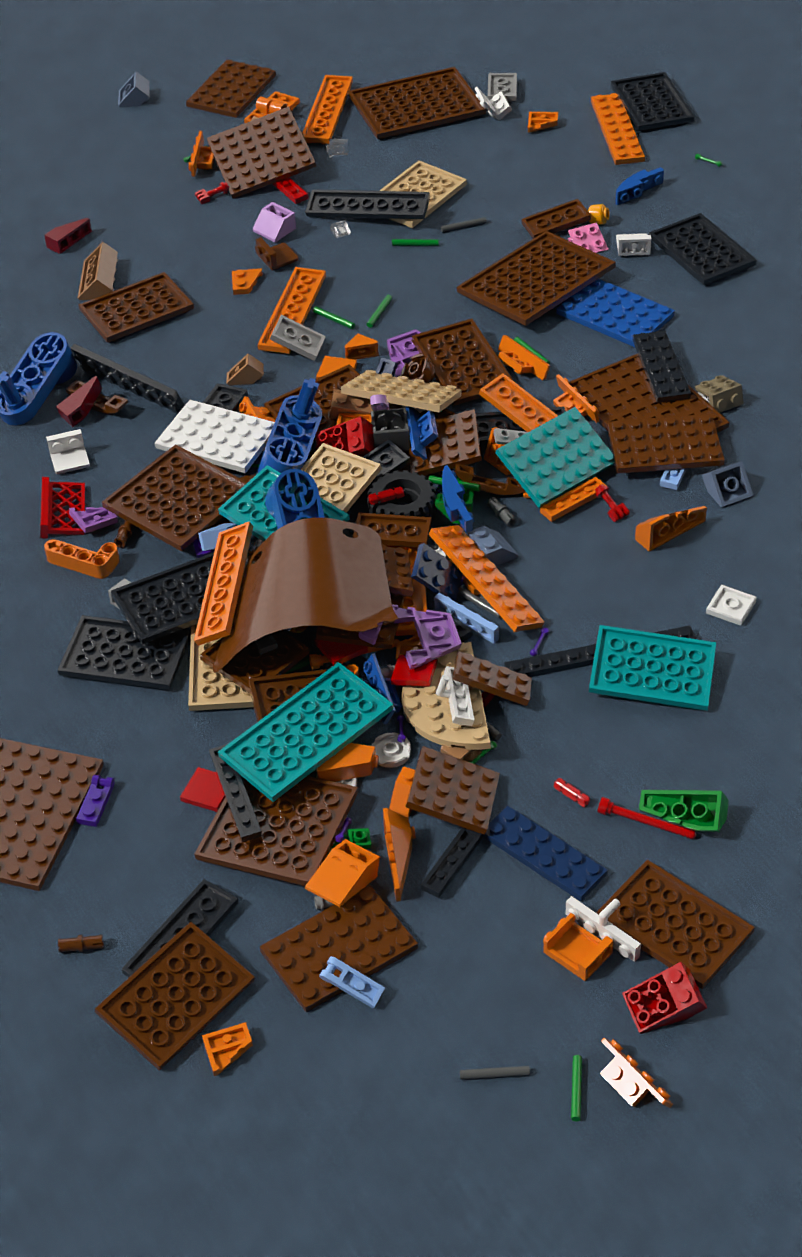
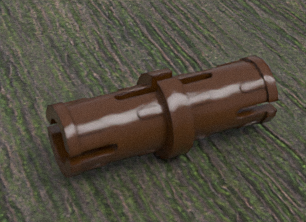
M126 520L118 529V535L114 539V543L120 548L125 546L127 539L132 536L135 525Z
M78 935L76 938L58 939L59 953L68 951H79L81 953L89 949H103V935L86 937Z

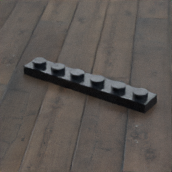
M222 745L209 749V753L242 843L262 837V831L240 774L219 757L218 751L226 746Z

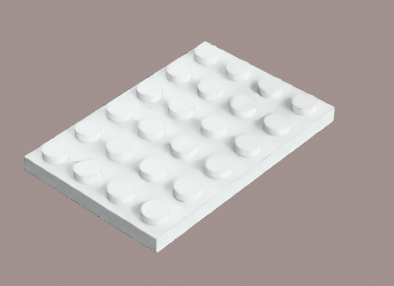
M189 400L156 440L155 447L167 451L176 444L214 465L246 473L266 447L275 422Z

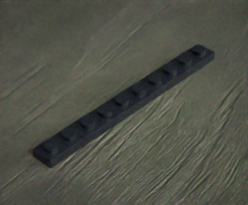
M690 625L653 632L696 639ZM596 644L504 662V667L517 673H523L528 677H534L593 665Z

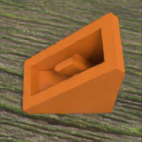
M359 333L345 345V358L356 360L379 356L378 341Z

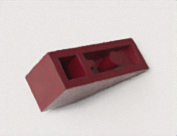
M81 219L55 227L44 235L47 248L59 254L67 250L92 232L90 219Z

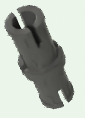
M492 497V500H488L487 506L495 512V516L498 519L501 518L508 527L516 524L517 518L509 512L507 506L502 505L495 497Z

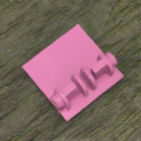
M597 223L568 230L570 235L568 241L595 253L608 250Z

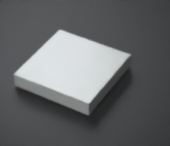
M721 585L706 608V614L742 626L756 603L757 597Z

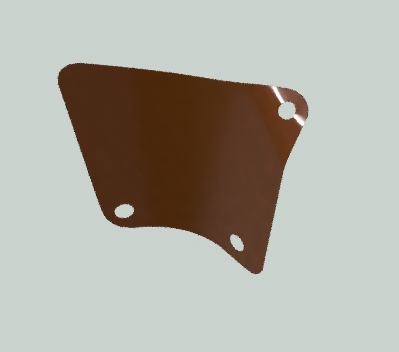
M323 517L297 520L273 532L257 548L246 565L230 635L222 638L213 666V672L220 671L239 651L265 635L283 629L300 626H327L363 632L378 627L377 624L380 622H392L399 619L391 604L379 534L370 527ZM352 529L358 533V537H347L343 530ZM262 551V555L258 559V561L252 564V560L255 557V555Z

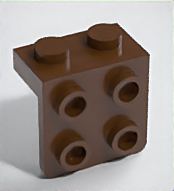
M261 237L256 239L255 251L271 270L298 261V256L286 243L270 247Z

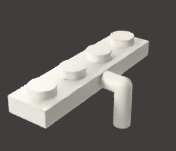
M446 666L444 675H442L436 690V695L449 698L453 723L472 726L474 715L468 685L453 680L454 667Z
M572 896L566 901L565 914L567 916L570 913L574 914L575 922L579 923L590 933L595 934L601 940L605 936L613 940V948L618 950L623 957L629 958L634 962L640 957L641 943L608 921V917L621 905L619 900L614 899L599 915Z

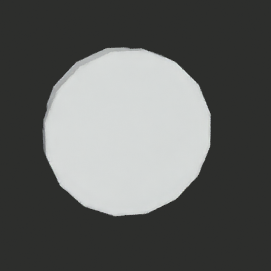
M385 733L378 736L371 745L375 746L376 755L379 756L378 764L387 768L405 764L411 756L409 740L406 738L405 742H398V733Z

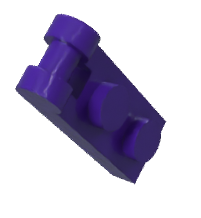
M93 775L91 786L76 818L77 824L98 826L114 788V778L107 777L105 779L99 775Z

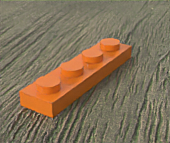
M594 477L541 506L540 513L553 522L596 498L595 489L604 483L597 477Z

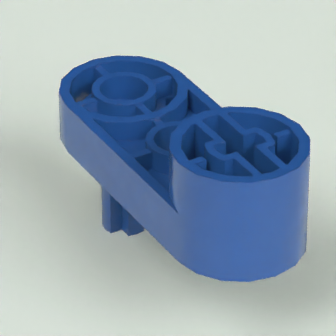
M49 332L37 337L30 344L10 376L6 371L0 374V417L5 423L20 425L31 420L37 414L54 386L68 381L76 373L78 368L77 360L74 358V354L63 335Z
M305 379L299 395L287 397L282 402L267 441L258 473L267 465L280 473L289 469L301 470L305 465L322 418V410L314 401L319 387L315 379Z
M300 469L283 471L267 491L265 504L269 514L275 518L277 529L301 519L325 518L318 487L314 479L307 472Z

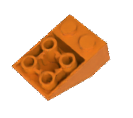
M345 839L331 850L306 884L305 889L340 907L378 877L380 856Z

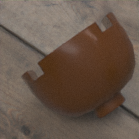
M423 354L412 356L410 358L412 361L404 365L401 376L408 377L412 381L414 379L424 380V383L430 384L435 374L433 363Z

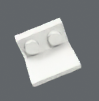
M478 87L475 88L480 104L484 109H488V113L492 118L496 117L500 120L512 110L501 91L489 100Z
M616 235L618 256L650 255L651 235Z
M81 429L46 437L56 474L90 467Z

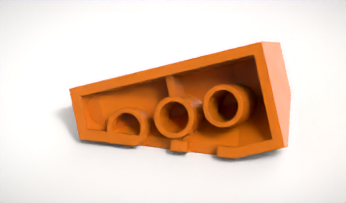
M701 506L650 518L636 526L635 540L650 552L705 522L707 507Z
M383 808L386 846L396 902L401 901L412 852V839H416L414 826H410L409 818L388 808Z

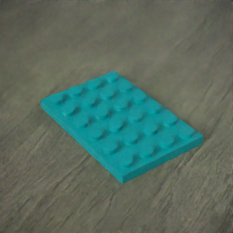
M576 407L505 444L495 452L538 508L615 465L614 454Z
M267 465L218 508L219 514L236 525L250 521L253 525L252 535L264 542L273 532L278 530L275 518L267 510L265 496L268 489L281 473ZM320 497L325 518L346 522L350 520L349 514Z
M599 625L588 692L707 711L716 642Z

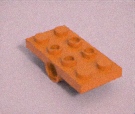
M277 91L268 98L259 97L256 102V109L244 119V123L250 122L253 116L260 118L286 107H289L292 111L300 103V100L297 97Z

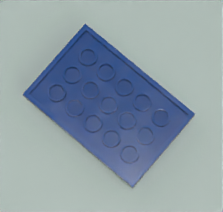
M597 279L563 302L556 309V314L635 347L633 343L634 334L658 331L675 315V310Z

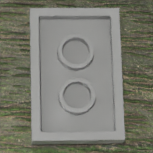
M489 73L487 98L491 100L494 95L501 91L508 102L516 101L517 73Z
M281 315L270 340L315 361L326 336Z

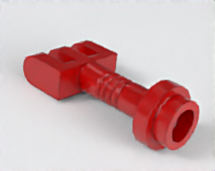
M221 182L219 187L207 192L204 189L199 190L195 193V196L201 204L210 202V197L221 192L224 194L228 193L229 186L227 182Z
M601 484L595 489V495L598 498L602 497L611 508L607 514L612 521L616 522L624 518V515H629L630 512L625 504L617 505L608 494L609 488Z

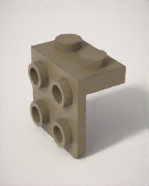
M723 375L716 376L715 379L710 381H702L699 385L695 386L696 391L709 397L710 405L719 413L744 404L742 385Z

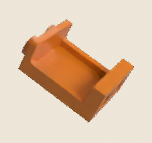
M572 913L566 918L563 917L557 927L552 932L549 931L543 939V953L584 981L613 953V940L605 936L603 940H600L575 922V915Z

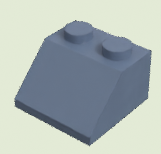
M135 72L119 90L118 106H141L144 102H147L150 97V81Z
M742 461L702 475L707 492L720 507L753 496Z
M485 526L468 532V536L484 552V556L495 564V567L518 558V554L499 532Z

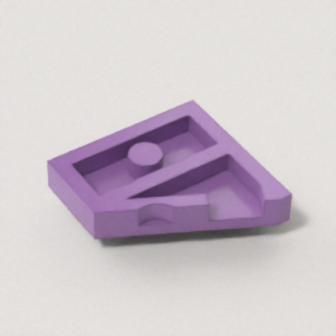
M86 507V511H75V508H69L70 516L85 534L118 522L116 514L103 507Z

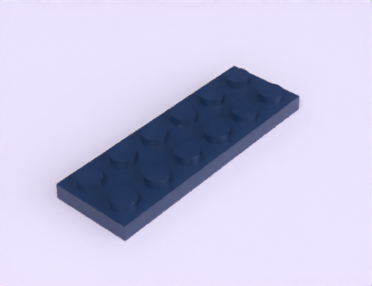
M509 806L488 824L485 835L482 834L483 838L579 901H582L607 876L608 870Z

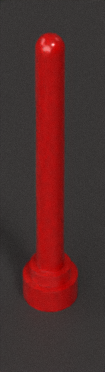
M602 797L597 811L600 814L614 813L690 839L696 837V832L616 806L614 802H611V799Z

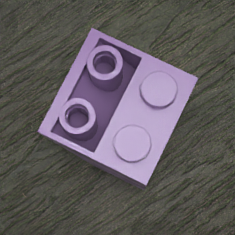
M271 202L262 208L253 227V232L273 242H277L296 229L295 213Z

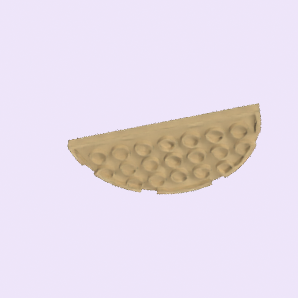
M471 642L462 643L460 649L437 658L438 662L430 686H403L401 695L403 712L408 723L415 727L416 732L434 743L451 748L453 745L465 746L466 750L491 749L480 689L468 685L474 715L472 726L453 723L449 698L436 695V690L442 675H444L446 666H455L458 651L471 654L474 657Z

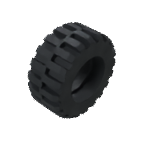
M403 470V472L393 471L391 474L386 473L383 475L384 477L377 478L370 486L367 493L368 513L431 517V524L435 520L437 507L435 506L436 489L425 476H420L417 472L410 473L406 470ZM402 487L404 490V497L397 499L395 497L394 500L382 503L379 501L378 504L371 505L368 496L370 494L376 493L377 495L378 492L389 489L395 490L394 488ZM410 502V504L406 505H396L394 503Z

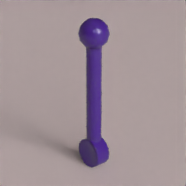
M548 628L541 629V636L534 649L530 651L531 656L537 655V650L543 638L549 634Z
M403 715L397 717L399 722L397 740L401 743L406 740V736L403 735V722L405 720Z
M346 817L340 834L335 836L336 842L344 840V833L348 825L352 823L350 817Z

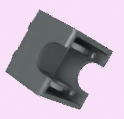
M406 408L371 411L374 447L377 448L387 440H390L403 452L409 451L410 440Z

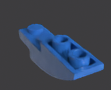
M661 167L650 172L644 169L627 178L616 190L615 204L620 205L642 196V191L662 184L664 170Z
M446 465L442 474L444 507L451 523L458 520L464 531L468 533L473 531L474 517L466 509V504L463 500V494H465L463 485L458 483L455 472L451 471L448 465Z

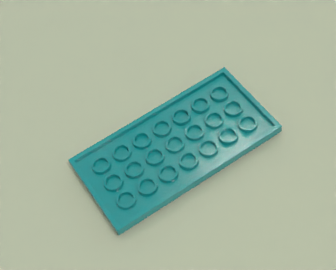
M338 662L218 751V754L223 761L274 802L390 713L394 706L393 703Z

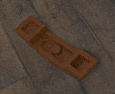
M76 380L66 388V392L71 395L86 383ZM99 394L91 409L103 413H116L129 402L127 399L117 395L109 398Z
M456 464L455 474L461 480L481 485V491L498 495H513L525 491L516 479L507 477L506 483L474 475L473 467Z

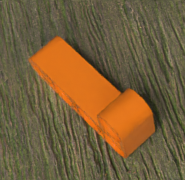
M55 539L49 540L44 544L49 563L98 579L107 578L120 562L117 545L112 542L103 544L97 552Z

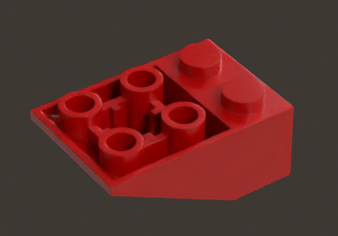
M360 416L317 432L318 448L322 443L363 457L375 449L372 423Z
M682 962L622 993L640 1034L688 1019L707 1009L690 969Z

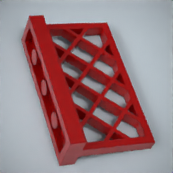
M42 477L40 538H48V534L84 535V531L81 528L71 527L76 522L70 516L69 510L66 511L62 507L68 505L70 508H75V511H85V483L49 482V477ZM53 488H61L62 491L57 493ZM72 489H81L77 493L72 491ZM68 493L71 497L66 499L63 495ZM59 499L62 502L57 505L53 501ZM76 499V500H78L80 503L77 504V505H74V504L72 503V501H74V500ZM59 511L62 514L57 517L53 513ZM65 517H67V518H69L71 521H69L68 523H65L64 521H62V519H64ZM56 523L61 525L60 528H53L52 526Z

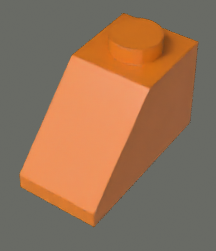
M403 767L395 782L389 809L408 818L412 809L405 806L415 770Z

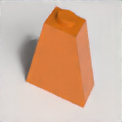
M349 743L319 766L317 775L319 779L333 782L372 775L374 767L378 766L379 756L376 755L375 746Z

